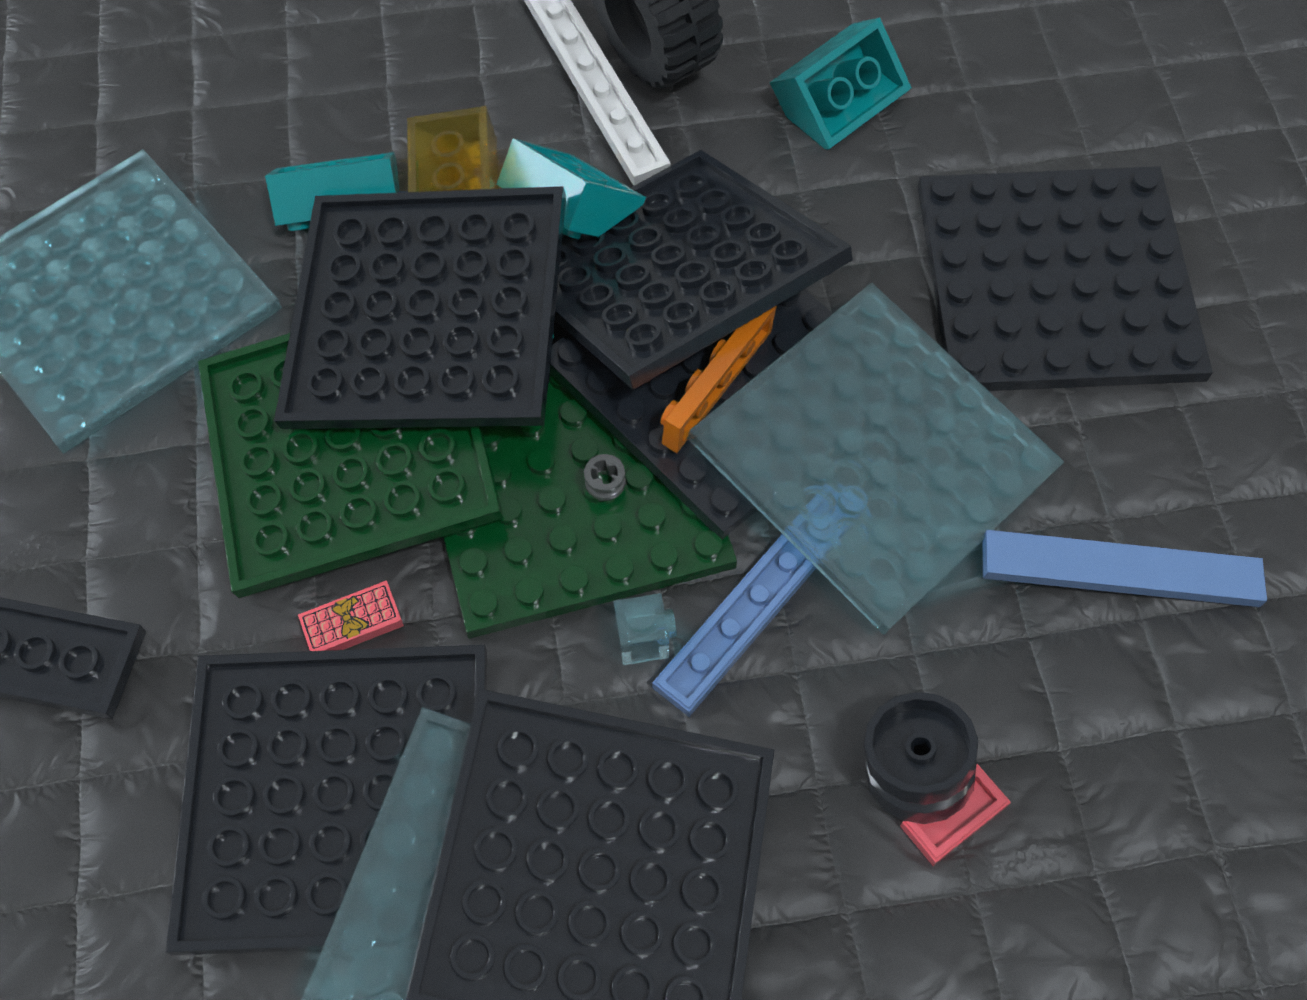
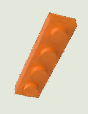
M776 306L734 330L727 341L721 339L711 353L708 366L704 371L697 369L687 383L685 395L679 402L676 400L671 401L665 409L660 421L664 425L662 444L678 453L769 336L773 326Z

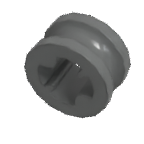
M601 454L587 462L584 469L586 489L595 499L606 501L618 497L623 492L626 482L625 469L621 460L613 455ZM606 471L609 476H612V482L603 484V481L598 478V473Z

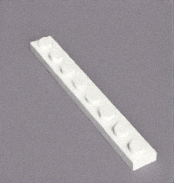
M524 0L633 186L670 167V161L572 1Z

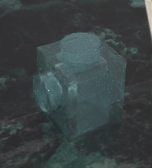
M661 593L614 601L615 622L622 664L629 665L669 658V638L677 637L673 609L664 610Z

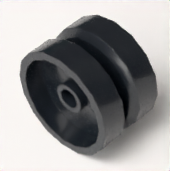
M922 692L895 696L876 710L867 724L864 751L866 777L870 792L886 812L902 821L920 824L946 820L963 809L974 792L978 752V737L969 716L958 704L940 695Z

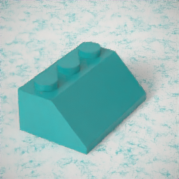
M880 17L852 23L769 82L786 117L824 149L832 148L912 88Z
M515 138L512 139L496 184L501 188L563 186L566 194L563 234L576 239H580L582 233L599 237L643 206L646 199L645 196L573 154Z
M395 152L281 167L265 175L275 226L287 224L288 231L309 228L315 196L399 193L400 191Z

